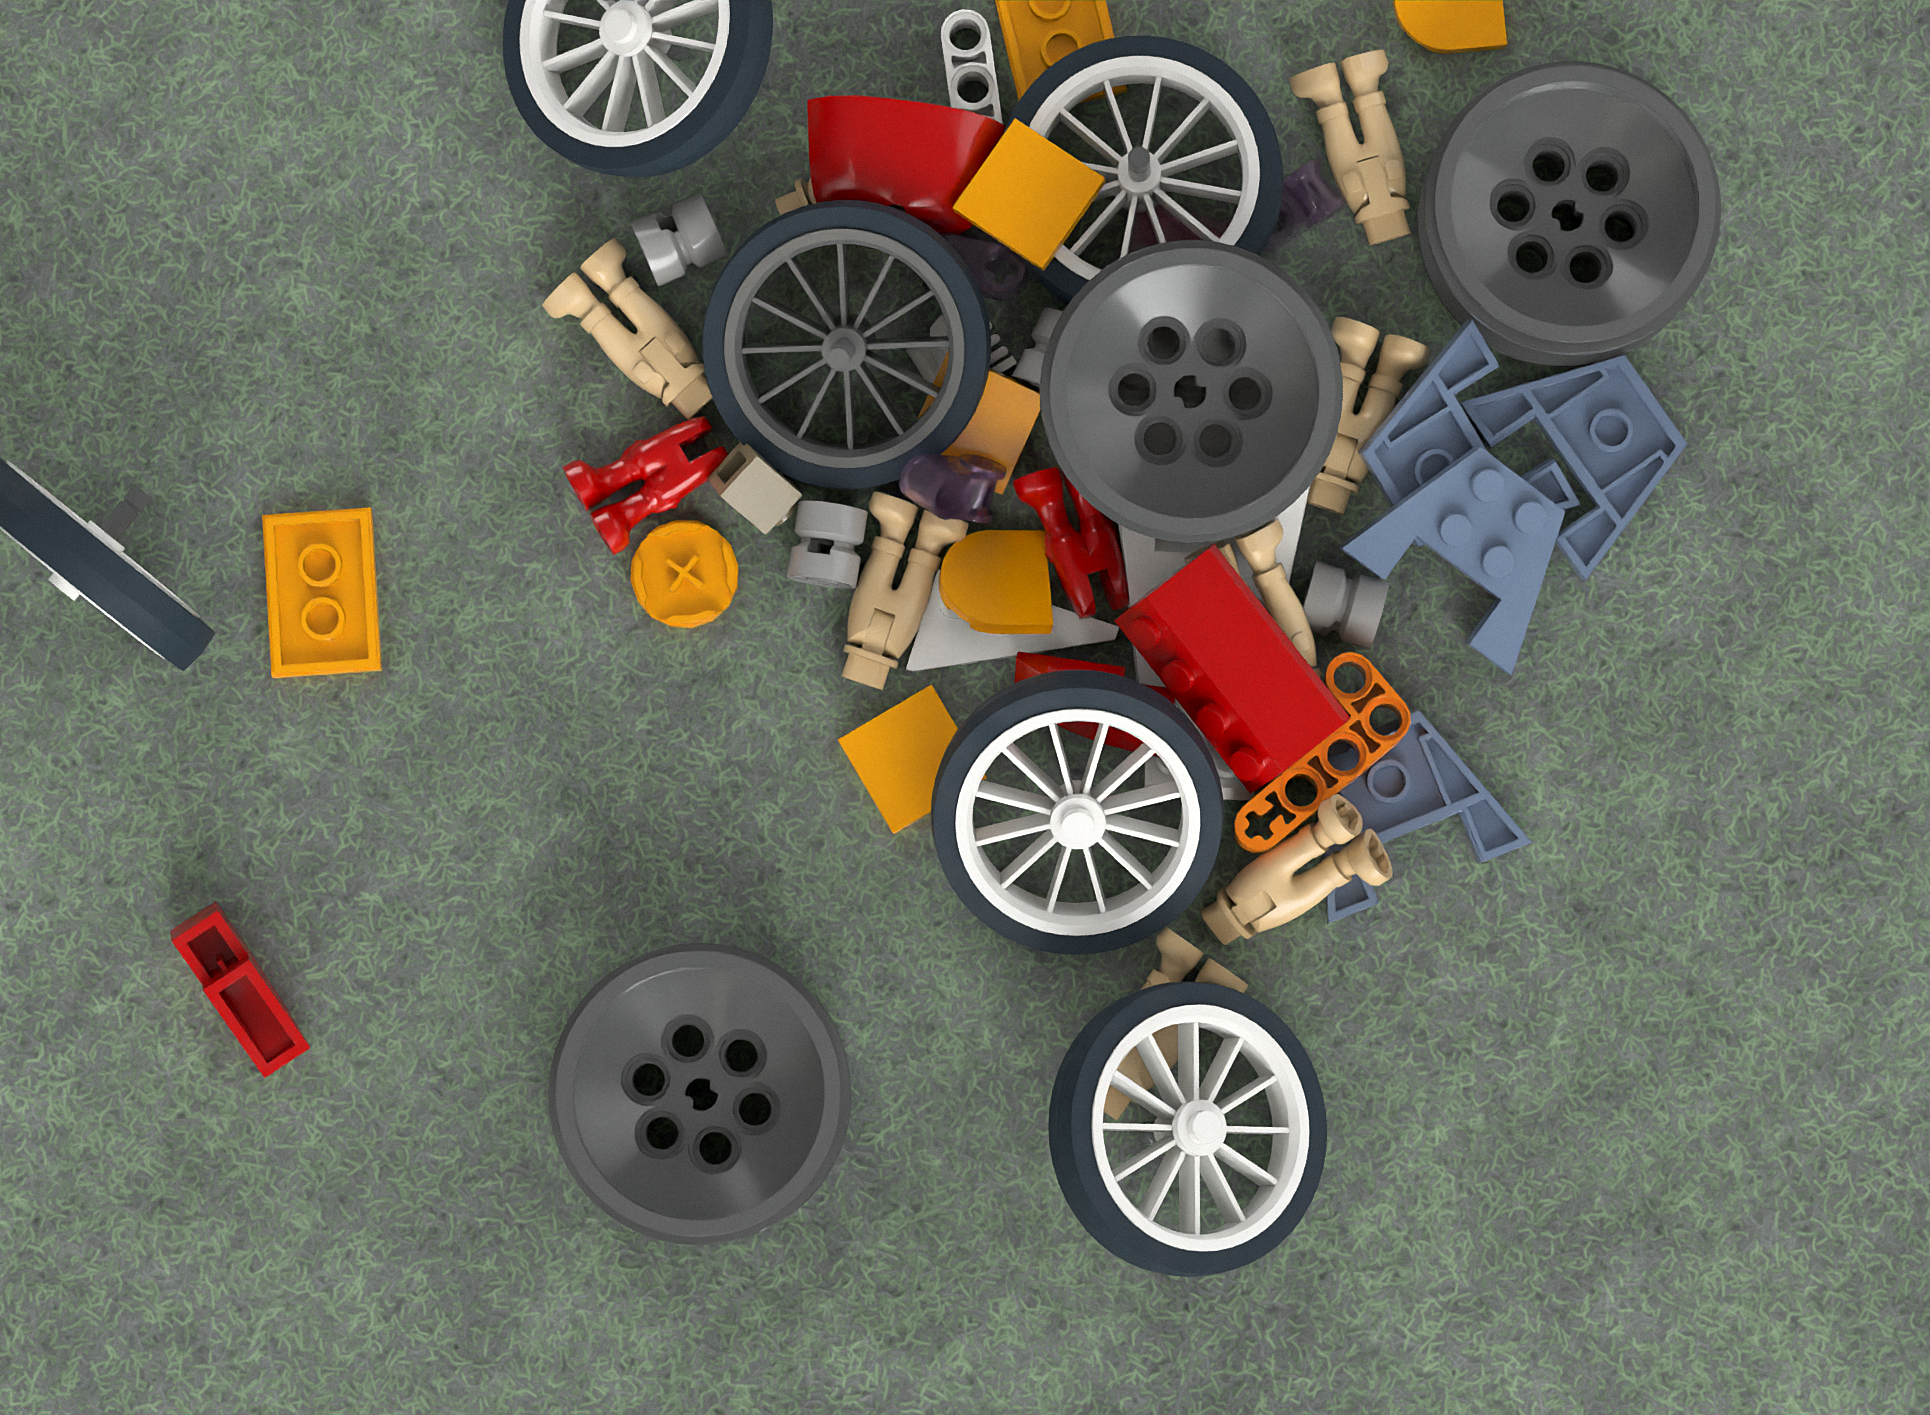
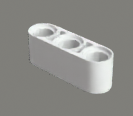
M961 9L953 12L945 19L941 27V41L951 107L984 115L1003 124L987 22L979 13L973 10ZM970 28L975 30L981 36V39L974 48L960 50L951 43L953 35L960 29ZM969 81H979L984 83L989 91L982 101L968 103L958 95L961 86Z

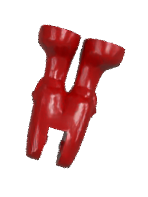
M705 416L683 421L646 440H636L623 452L620 459L602 467L594 468L580 459L574 460L562 467L586 512L600 505L611 495L630 483L640 480L644 481L643 486L634 494L614 504L600 507L589 514L592 523L612 555L623 551L630 544L631 530L642 519L651 513L656 514L669 509H675L682 498L708 481L707 478L729 455L725 447L721 446L691 462L688 461L682 449L696 443L713 429L710 421Z
M1057 467L1033 472L1013 481L1012 483L1019 500L1036 511L1045 529V556L1049 559V562L1053 563L1065 594L1079 619H1087L1096 614L1095 600L1087 574L1097 571L1099 572L1102 586L1111 608L1117 610L1128 606L1127 577L1118 543L1120 533L1117 531L1113 521L1079 494L1063 471L1059 472ZM1062 479L1080 520L1079 532L1072 527L1068 519L1063 501Z

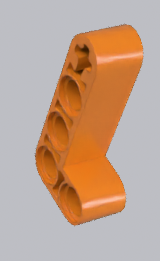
M1348 652L1336 656L1328 665L1323 678L1325 686L1351 719L1290 766L1246 803L1237 813L1233 825L1234 838L1245 851L1260 854L1278 845L1318 811L1322 801L1334 794H1339L1394 748L1406 735L1411 723L1410 711L1407 705L1363 655ZM1343 666L1355 667L1363 676V688L1356 693L1348 694L1342 692L1334 683L1335 671ZM1378 708L1391 709L1399 718L1398 731L1387 736L1376 733L1370 725L1369 717L1371 712ZM1336 743L1349 744L1357 753V765L1348 771L1335 769L1328 761V749ZM1294 778L1307 779L1315 788V800L1307 806L1293 805L1286 797V784ZM1273 795L1279 809L1294 820L1289 824H1285L1283 816L1279 815L1271 822L1267 829L1270 835L1269 839L1264 840L1260 835L1250 839L1245 834L1249 827L1246 817L1252 814L1254 818L1259 820L1266 816L1274 807L1266 799Z

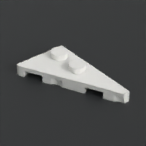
M938 569L906 670L920 672L934 668L978 663L979 661L1017 657L1018 651L1037 654L1044 651L1115 641L1119 626L1091 617L1082 620L1079 619L1075 612L1052 605L1054 625L1051 634H989L979 632L970 628V623L960 618L952 609L948 610L944 605L939 592L940 570Z

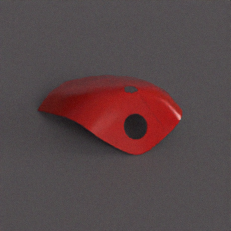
M841 95L807 100L810 178L816 203L836 200H861L886 206L892 204L901 205L904 207L905 213L929 225L942 237L958 236L972 226V223L954 212L953 206L1003 136L1006 125L990 117L964 109L900 99Z

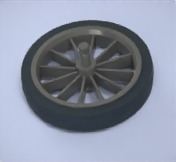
M861 200L819 202L789 211L766 223L745 240L727 261L711 292L705 313L703 328L704 369L715 405L729 429L743 445L748 443L778 472L795 480L833 489L869 488L893 482L923 468L954 443L966 428L979 405L988 379L991 361L989 318L984 299L969 267L950 243L929 225L901 210L879 203ZM837 244L841 315L834 316L796 255L812 248ZM846 244L868 246L890 254L859 315L849 313ZM897 258L914 270L929 288L878 321L870 324L864 317L894 259ZM784 262H787L827 326L824 327L759 293L758 290L763 282L775 269ZM931 296H935L945 318L948 336L876 339L875 332ZM754 302L819 336L821 340L745 343L747 319L752 303ZM949 347L948 366L943 385L939 387L874 353L875 349ZM822 351L821 357L760 394L755 385L746 355L748 353ZM868 362L935 397L934 401L915 422L906 427L865 363ZM827 363L831 370L800 430H797L781 419L770 408L766 400ZM856 369L896 430V434L878 441L856 444L852 370ZM836 371L844 372L847 444L826 442L804 434Z

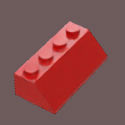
M1215 544L1148 591L1114 620L1250 794L1283 773L1351 719Z

